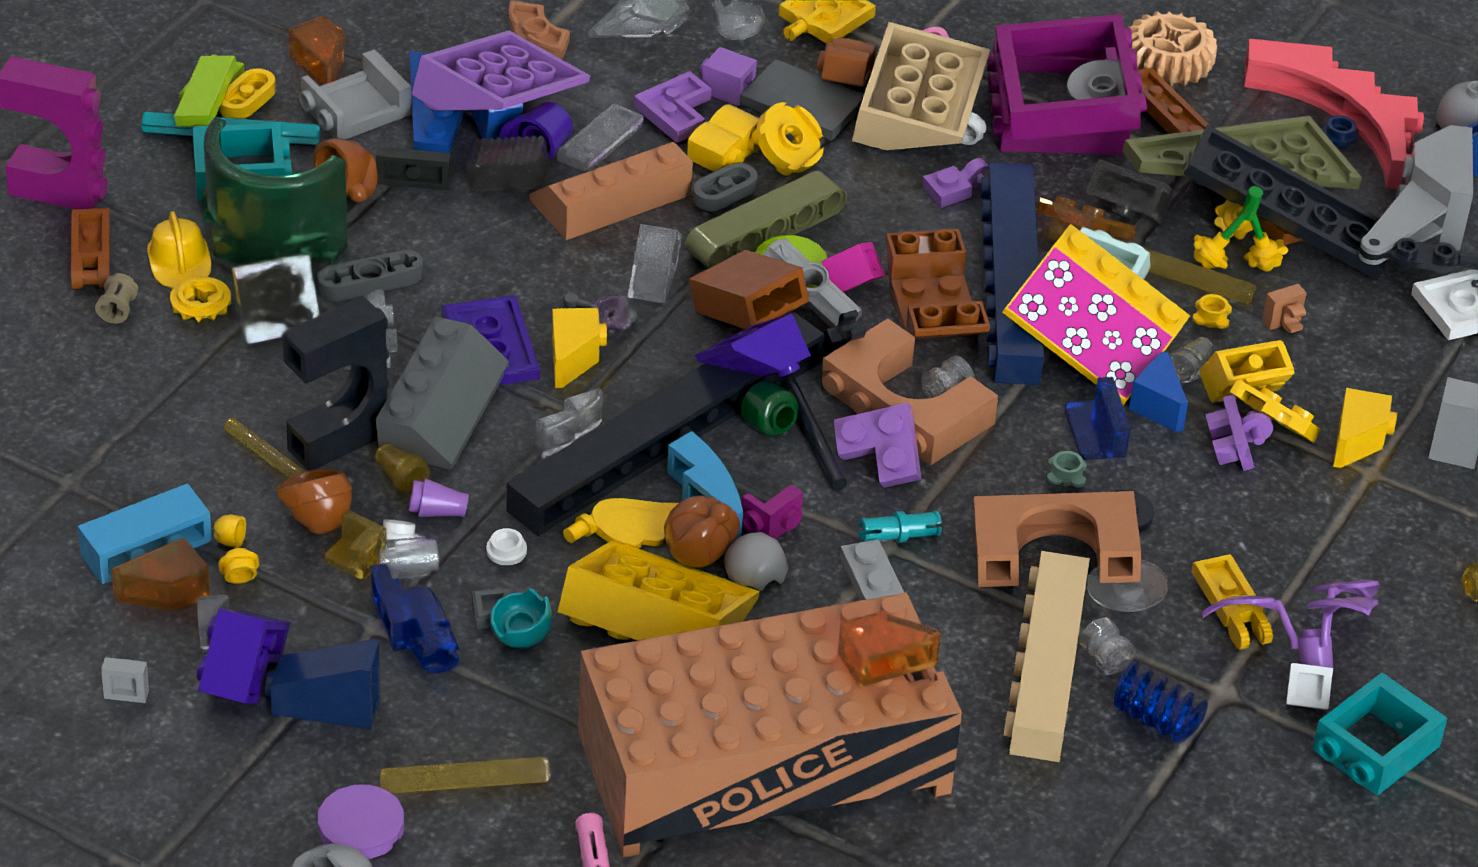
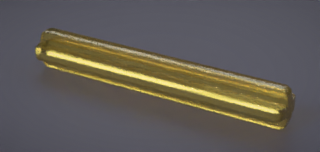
M531 757L383 768L380 771V788L395 794L542 783L549 781L550 765L547 757Z

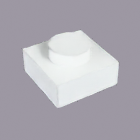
M1291 663L1286 705L1328 710L1333 668Z

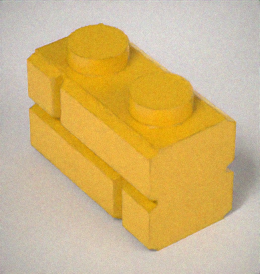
M1281 340L1215 351L1208 359L1209 361L1205 362L1199 369L1201 379L1212 403L1224 401L1223 397L1233 395L1230 393V390L1237 378L1258 391L1265 387L1275 392L1294 374V367L1284 342Z

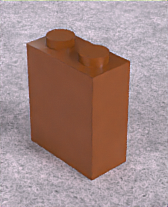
M744 250L689 278L696 313L743 329L783 316L809 302L802 267L749 250Z

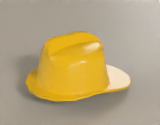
M175 211L170 212L169 219L162 221L154 228L147 253L155 280L163 286L173 289L178 283L188 278L208 277L211 273V259L207 242L203 238L197 224L189 219L177 218Z

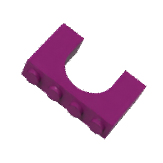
M13 56L9 58L0 71V108L47 119L65 134L72 151L55 152L20 144L5 166L8 195L73 209H93L98 200L105 197L108 180L103 175V165L105 162V150L101 149L103 121L99 119L98 113L101 93L96 89L94 73Z

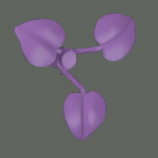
M1340 581L1312 588L1313 593L1328 591L1326 599L1316 600L1307 604V609L1323 608L1321 629L1302 630V638L1297 637L1282 602L1272 597L1233 596L1212 604L1202 614L1204 618L1210 613L1232 604H1251L1274 609L1278 612L1289 636L1291 649H1299L1300 664L1334 669L1332 638L1330 636L1333 612L1340 607H1346L1369 615L1372 608L1379 604L1378 599L1371 597L1379 590L1380 581ZM1341 592H1348L1361 596L1335 598V596L1340 594Z

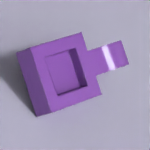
M982 158L971 160L960 172L955 166H951L923 176V189L940 208L971 198L972 189H978L981 186V178L984 177L981 172L989 170V166Z

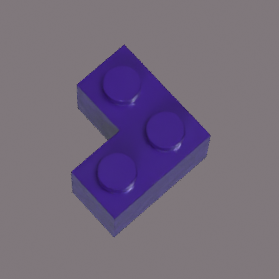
M219 608L217 615L212 617L208 626L207 638L211 641L207 656L202 657L197 669V680L200 681L198 691L242 703H258L268 662H279L280 656L283 655L291 622L246 610Z

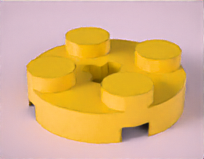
M780 102L771 106L760 116L752 137L754 143L760 147L764 156L776 167L777 171L782 175L789 176L792 173H801L808 170L820 160L823 148L820 149L819 139L823 137V134L816 119L806 109L798 105L794 108L784 106L786 102ZM789 133L794 137L792 143L786 137Z

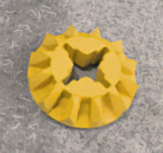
M203 276L192 277L181 281L172 289L170 302L173 313L181 314L183 320L195 318L199 323L201 319L208 318L214 321L217 314H226L227 307L231 304V292L228 286L218 279ZM194 296H196L198 299H200L201 301H203V302H205V303H201V302L198 301V300L195 301V297H194Z

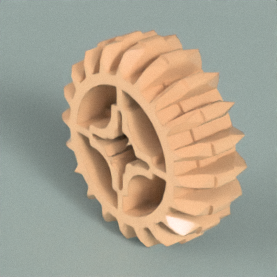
M1155 11L1153 16L1144 14L1141 20H1134L1133 25L1128 27L1131 28L1132 33L1131 49L1136 50L1137 70L1152 67L1171 87L1174 83H1179L1182 86H1186L1188 81L1198 83L1199 78L1207 77L1208 72L1212 70L1215 64L1217 40L1213 38V31L1206 29V23H1197L1195 17L1187 18L1183 16V13L1174 15L1170 11L1167 14H1160Z

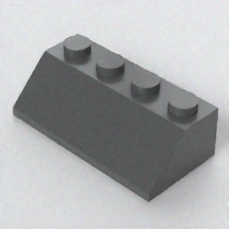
M435 316L376 418L379 452L452 470L502 381L504 371L509 367V361L471 324Z

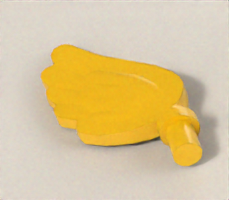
M626 498L605 499L594 506L590 515L583 513L575 519V523L563 530V535L569 543H574L583 536L589 537L596 533L607 542L615 541L638 549L642 545L660 546L666 538L664 533L665 521L669 512L678 503H659Z

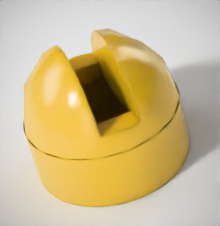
M231 514L218 518L214 523L215 539L224 546L239 548L243 543L246 533L245 517Z

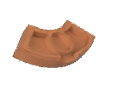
M510 1V30L563 60L570 41V31L551 24L544 15V6Z

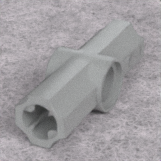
M778 238L769 245L763 255L802 267L806 285L813 284L818 286L816 288L807 287L809 302L800 307L812 310L830 328L838 325L839 316L842 313L857 310L858 316L856 321L862 316V309L829 280L828 271L824 266L819 263L810 262L786 238L782 240Z

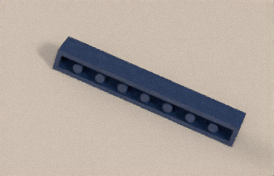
M990 162L988 177L981 178L980 198L987 199L982 200L981 221L988 222L983 223L982 245H989V247H984L983 269H990V271H985L984 293H991V295H986L985 312L987 317H992V319H988L990 330L986 332V342H993V344H988L987 367H994V383L1040 385L1044 359L1043 343L1002 313L1039 265L1033 165Z

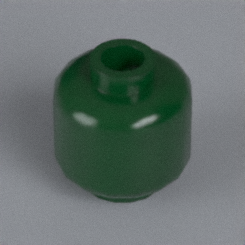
M765 380L757 382L745 393L741 402V415L743 420L753 429L766 436L776 437L787 432L795 424L798 415V403L796 397L790 391L774 382Z

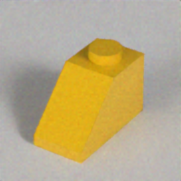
M598 308L552 309V349L555 388L565 387L599 362L600 346H607L606 323H599Z
M1346 388L1340 414L1333 467L1342 468L1383 449L1386 434H1394L1397 412L1390 411L1391 395Z

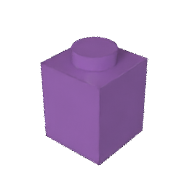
M719 47L710 58L704 59L699 75L702 81L712 89L711 97L739 107L740 94L756 79L757 60Z

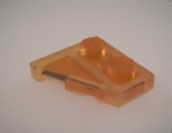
M1060 195L1056 196L1055 201L1040 198L1036 212L1093 231L1101 230L1109 235L1129 240L1134 238L1137 226L1105 217V210L1087 204H1084L1083 209L1076 208L1078 201Z

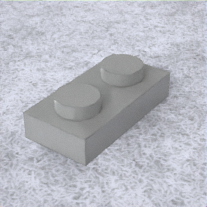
M879 539L840 547V560L860 601L904 593Z

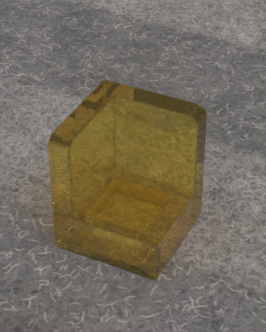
M347 510L342 515V538L325 553V562L364 580L387 557L386 528Z

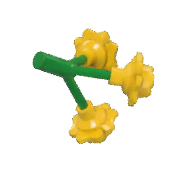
M1257 186L1249 188L1243 207L1226 200L1224 204L1215 208V213L1218 217L1214 220V225L1219 227L1222 232H1219L1214 238L1200 235L1194 237V258L1204 268L1221 267L1226 269L1228 267V257L1225 254L1224 248L1230 242L1229 238L1235 236L1236 239L1241 240L1251 230H1254L1255 233L1253 237L1255 245L1251 246L1250 251L1244 255L1245 260L1249 261V266L1252 268L1258 267V269L1266 272L1280 266L1283 259L1282 255L1288 252V248L1284 246L1282 239L1273 241L1261 229L1256 214L1263 195L1261 188Z

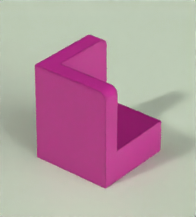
M872 242L858 244L821 261L828 271L829 280L843 293L861 284L874 282L886 276Z

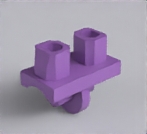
M1235 396L1223 397L1226 409L1206 414L1212 439L1233 434L1213 440L1219 465L1240 460L1243 471L1253 469L1255 467L1248 442L1256 445L1263 444L1273 431L1272 421L1269 416L1257 413L1256 411H1249L1247 416L1241 419Z

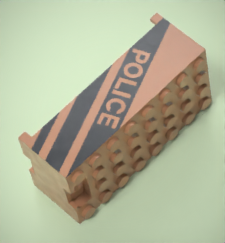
M907 592L581 651L578 734L622 857L639 855L640 843L921 788L934 786L933 793L935 797L951 794L962 711L944 672H936L924 646L925 631Z

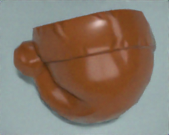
M340 138L324 140L316 145L313 154L314 172L318 187L326 198L343 200L350 197L352 201L361 203L373 195L378 183L376 162L366 148L358 142Z
M316 469L305 471L284 480L275 489L278 498L282 501L285 508H289L294 518L306 526L309 533L317 535L329 533L339 528L347 518L352 503V486L347 476L339 470Z
M705 496L686 498L669 512L664 524L665 541L670 554L679 563L691 568H704L711 565L726 552L729 545L735 540L740 527L739 517L731 507L715 498Z

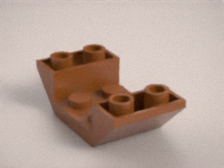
M959 229L886 233L890 293L901 328L913 335L915 339L970 336L989 332L990 324L983 302H972L964 277L966 249Z

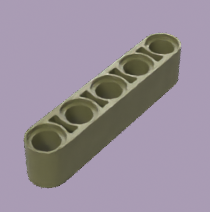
M813 171L697 226L687 236L685 249L709 269L744 250L756 252L758 246L767 239L783 235H795L836 215L844 207L847 193L823 172Z

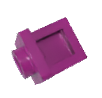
M791 484L766 503L761 502L750 493L745 494L741 497L743 509L742 526L749 533L762 532L775 539L787 530H793L802 518L803 492Z

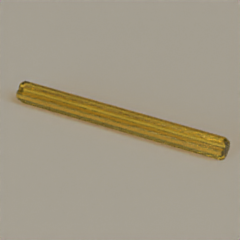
M1058 219L1052 220L1048 228L1047 238L1057 242L1070 223ZM1073 225V226L1076 227L1078 230H1081V228H1082V227H1080V226ZM1144 248L1150 253L1151 267L1148 271L1149 273L1246 305L1251 304L1255 297L1257 287L1253 283Z

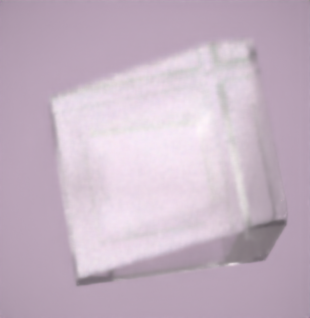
M228 595L198 597V600H196L200 651L203 653V656L207 655L211 641L207 638L210 620L214 615H217L219 608L230 609Z

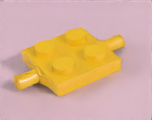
M786 0L779 5V16L792 23L783 30L785 37L790 41L802 33L808 32L825 43H832L835 37L843 38L875 17L876 5L867 0Z

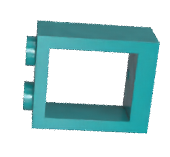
M280 122L193 127L197 201L285 196V182L292 181L291 159H289V137L281 136ZM255 155H273L274 163L210 166L209 158Z
M1382 672L1318 721L1312 749L1320 754L1323 759L1331 762L1353 778L1356 783L1378 796L1440 747L1447 717ZM1369 712L1406 737V739L1384 756H1381L1346 731Z

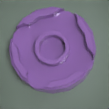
M351 785L338 789L325 798L318 810V834L323 844H346L358 849L368 859L386 854L393 848V843L398 838L400 841L404 834V810L398 798L386 789L373 785Z

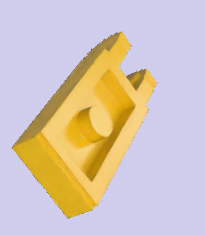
M1231 554L1193 562L1191 573L1211 605L1233 596H1256ZM1232 604L1215 611L1224 627H1228L1229 637L1237 649H1246L1250 645V636L1244 624L1246 622H1251L1252 632L1260 644L1272 642L1273 630L1263 612L1264 607L1251 604Z

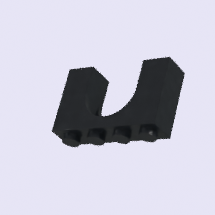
M364 296L282 332L284 363L305 384L351 365L346 382L330 400L286 421L287 450L308 471L319 468L378 440L376 418L387 400V389L389 388V379L387 377L389 352L386 346L388 320L385 313L380 308H376Z

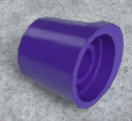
M553 102L541 103L506 122L500 131L501 149L505 156L519 167L529 169L544 167L549 164L570 139L573 132V124L567 111L560 105Z

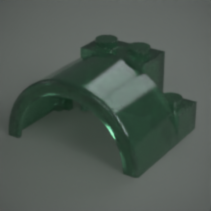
M214 117L205 131L203 141L206 187L202 190L203 220L215 223L212 227L213 256L280 278L300 253L334 264L348 247L345 160L332 155L318 167L293 175L270 176L249 172L230 162L222 153L221 131L226 126V120Z

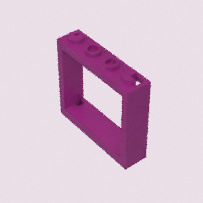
M1122 14L996 26V54L1012 141L1140 129V112L1147 110L1145 93H1139L1142 92L1140 70L1134 71L1137 70L1136 50L1131 49V28L1124 27ZM1115 47L1125 91L1124 96L1024 105L1015 56Z
M994 37L992 53H989L985 69L986 72H989L988 93H994L990 97V114L994 115L992 134L993 137H999L1000 151L1125 155L1122 150L1125 140L1130 138L1131 130L1012 141L996 54V37ZM1115 47L1015 56L1018 72L1072 73L1079 66L1091 61H1118Z

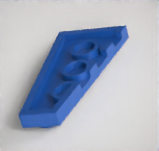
M409 51L411 94L420 58L429 53ZM411 95L414 150L451 153L465 110H433L425 106L424 101Z

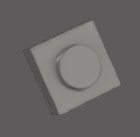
M105 657L101 669L104 699L146 703L149 693L147 662Z

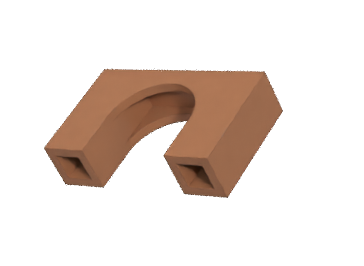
M887 318L866 331L864 338L850 341L823 358L821 387L848 405L857 414L909 403L913 409L918 456L929 465H933L995 424L998 395L971 376L943 394L928 399L905 398L888 390L883 384L912 366L915 337Z
M1134 491L974 496V532L978 587L1019 586L1018 552L1028 542L1049 535L1070 536L1090 545L1097 555L1100 583L1141 582V545Z

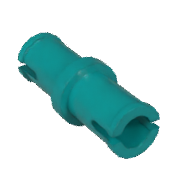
M904 511L893 512L892 516L860 518L858 527H864V530H858L861 542L879 539V541L894 539L896 543L907 542L908 538L940 536L942 527H936L935 524L942 523L938 511L905 514Z

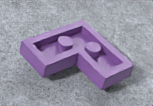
M689 71L634 95V108L678 143L689 138L697 127L705 123L706 119L693 108L711 100L712 89Z
M909 403L834 419L838 456L842 460L876 453L879 483L884 488L922 480L913 409Z

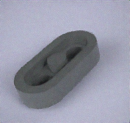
M734 163L698 179L693 185L694 204L705 211L714 212L753 194L757 189V171L750 165Z

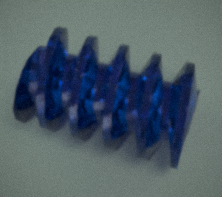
M1134 659L1123 671L1114 694L1115 708L1122 712L1128 710L1129 716L1133 719L1138 720L1142 718L1143 724L1147 727L1152 728L1156 726L1157 733L1166 736L1170 734L1171 741L1177 744L1185 742L1203 722L1208 708V701L1204 699L1197 707H1194L1196 693L1190 691L1183 699H1180L1182 685L1176 683L1169 691H1166L1168 678L1162 675L1155 683H1152L1154 670L1148 667L1141 675H1138L1140 662Z

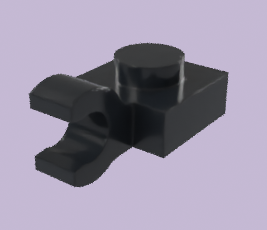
M857 310L840 314L838 325L826 329L824 333L823 358L848 342L865 337L866 330L861 320L856 321L858 316Z

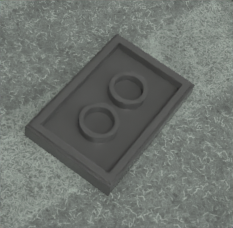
M775 59L740 94V105L760 113H764L771 106L780 102H786L784 106L792 108L798 105L806 109L816 119L822 130L823 138L832 141L859 112L864 93L836 82L822 80V77Z

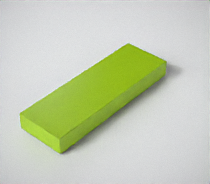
M200 56L174 115L176 126H212L237 67L235 56Z

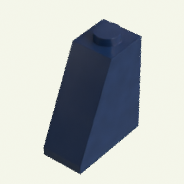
M365 640L281 655L276 671L268 673L265 684V696L271 697L272 715L371 729L380 702L379 641Z

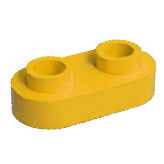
M265 69L245 71L228 86L219 107V113L225 118H248L274 96L276 92L275 76Z

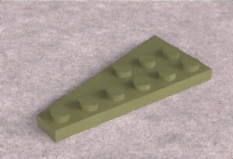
M1310 116L1215 128L1322 187L1359 190L1362 177ZM1204 130L1125 140L1122 152L1139 173L1185 176L1183 174Z

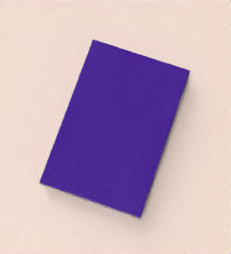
M516 295L442 305L443 318L471 324L509 361V367L504 371L503 379L499 385L540 379V367Z

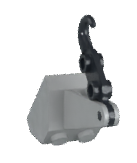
M1450 125L1415 142L1412 157L1405 156L1402 177L1406 178L1405 185L1399 184L1395 201L1362 238L1359 258L1363 262L1376 265L1390 259L1401 269L1433 270L1439 274H1447L1455 269L1462 268L1478 270V256L1458 252L1460 251L1473 198L1472 128ZM1473 280L1471 286L1478 288V280Z

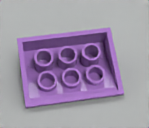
M509 30L421 56L411 95L424 101L425 106L433 110H502L587 83L590 80V75Z

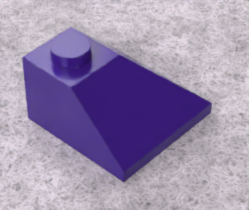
M792 313L752 325L695 354L697 361L759 376L777 372L779 378L800 369L798 362L811 356Z

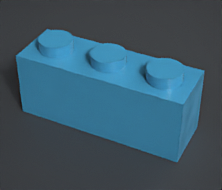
M187 483L79 525L80 555L103 585L212 542L210 512Z

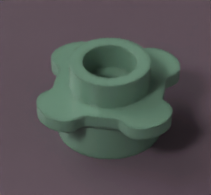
M1062 451L1049 458L1048 466L1051 468V472L1047 474L1049 483L1064 487H1082L1085 484L1086 478L1083 476V471L1086 470L1087 464L1079 454L1072 451Z

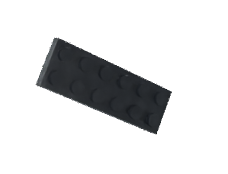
M1207 124L1183 175L1242 207L1249 188L1253 186L1261 188L1263 195L1256 213L1261 219L1272 222L1288 231L1294 237L1303 239L1321 249L1325 254L1334 256L1349 264L1358 272L1367 274L1376 280L1384 270L1387 260L1376 265L1367 264L1359 258V250L1362 238L1380 218Z

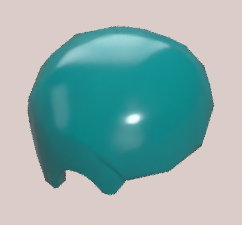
M532 588L524 593H511L498 599L490 612V625L493 634L499 641L511 648L527 649L543 641L551 630L553 614L548 596L542 598Z

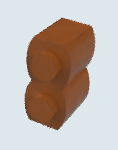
M835 37L832 43L826 44L825 51L820 52L817 71L822 72V80L864 88L868 79H870L875 64L878 45Z

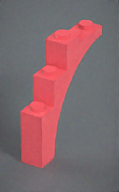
M1249 39L1244 65V87L1272 91L1293 97L1318 107L1332 116H1346L1352 119L1356 124L1358 135L1374 152L1383 170L1386 188L1398 189L1399 184H1402L1405 156L1412 157L1411 154L1406 153L1409 152L1410 146H1413L1415 133H1421L1423 128L1424 113L1418 112L1417 97L1381 94V87L1375 86L1374 72L1338 68V61H1332V47Z

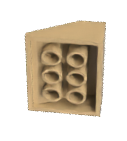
M889 22L859 109L852 141L883 150L962 143L990 49Z

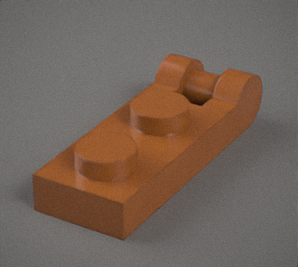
M109 208L72 209V290L84 289V285H99V289L104 288L105 281L110 276ZM84 268H87V269H95V268H98V270H84Z

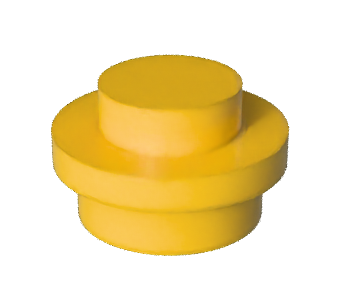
M235 548L228 551L218 562L219 572L224 575L227 582L232 584H241L253 580L257 576V569L260 565L258 555L245 548Z

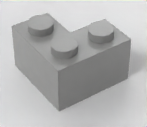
M1448 377L1428 459L1474 469L1478 456V384Z

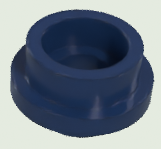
M1346 116L1331 117L1323 127V132L1336 147H1346L1354 144L1357 140L1358 131L1356 124Z

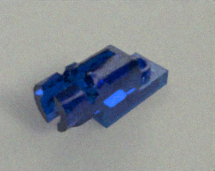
M387 563L370 566L371 596L393 652L411 648L419 659L422 668L430 673H442L456 667L460 660L456 650H460L453 631L449 629L451 628L450 621L446 617L435 593L429 587H414L402 590L399 578H392Z

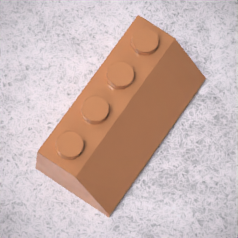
M671 142L530 193L529 200L565 240H569L691 196L693 161L675 142Z

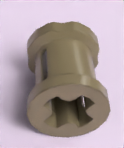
M116 273L107 277L104 284L105 294L99 297L95 305L98 316L104 321L114 324L122 323L127 319L130 313L129 303L136 298L138 293V285L130 276ZM121 284L122 287H121V290H120V292H119V294H118V293H117V288H118V285ZM116 303V304H117V309H116V311L113 313V312H112V309H113V307H114V304Z

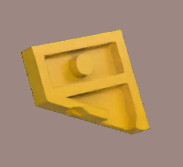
M1237 378L1230 390V393L1250 408L1269 416L1273 421L1312 443L1315 442L1321 432V429L1311 422L1314 415L1295 404L1290 410L1280 404L1282 397L1265 387L1258 391Z

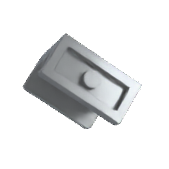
M375 49L362 54L363 71L322 86H318L308 75L301 77L299 102L303 110L309 112L318 121L321 129L327 131L333 138L345 140L412 115L411 86Z

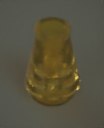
M384 444L376 452V462L382 466L399 490L411 492L414 480L424 481V478L429 479L430 471L423 457L398 449L392 444Z

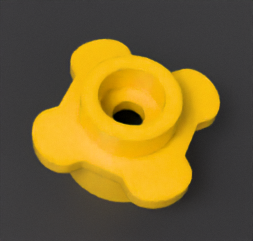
M1207 294L1195 302L1197 313L1193 314L1192 320L1196 324L1209 328L1217 327L1219 329L1229 326L1227 315L1232 312V307L1224 297L1216 294Z

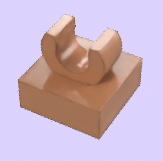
M1295 284L1267 293L1262 317L1264 325L1269 330L1283 326L1285 331L1290 334L1303 330V325L1299 321H1301L1302 316L1306 315L1304 303L1307 292L1299 284Z

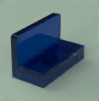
M1100 377L1097 381L1095 400L1067 402L1065 404V413L1078 453L1083 460L1126 457L1131 428L1114 378Z

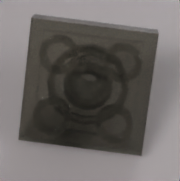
M304 253L232 267L245 343L250 344L283 337V331L319 316L309 254Z

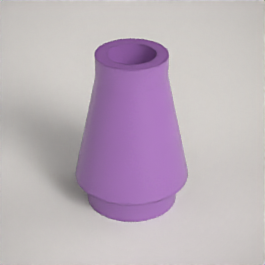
M424 478V481L414 480L408 511L418 513L417 517H465L469 494L461 493L427 478Z

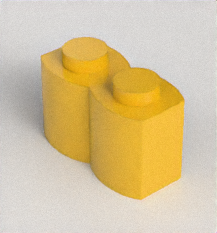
M731 104L724 105L712 116L709 122L701 124L688 139L687 156L694 163L713 172L730 164L743 163L744 158L760 150V147L754 143L752 137L753 131L757 128L759 118Z

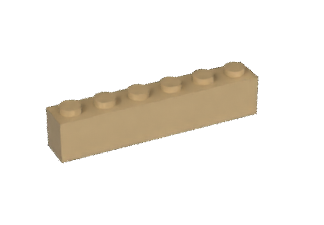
M1041 551L1039 567L1031 566L1027 590L1035 591V595L1026 594L1023 618L1030 619V624H1021L1018 647L1026 648L1025 653L1017 652L1013 676L1021 677V681H1012L1008 705L1016 707V712L1007 711L1004 736L1012 737L1009 752L1011 755L1055 762L1060 761L1090 558Z

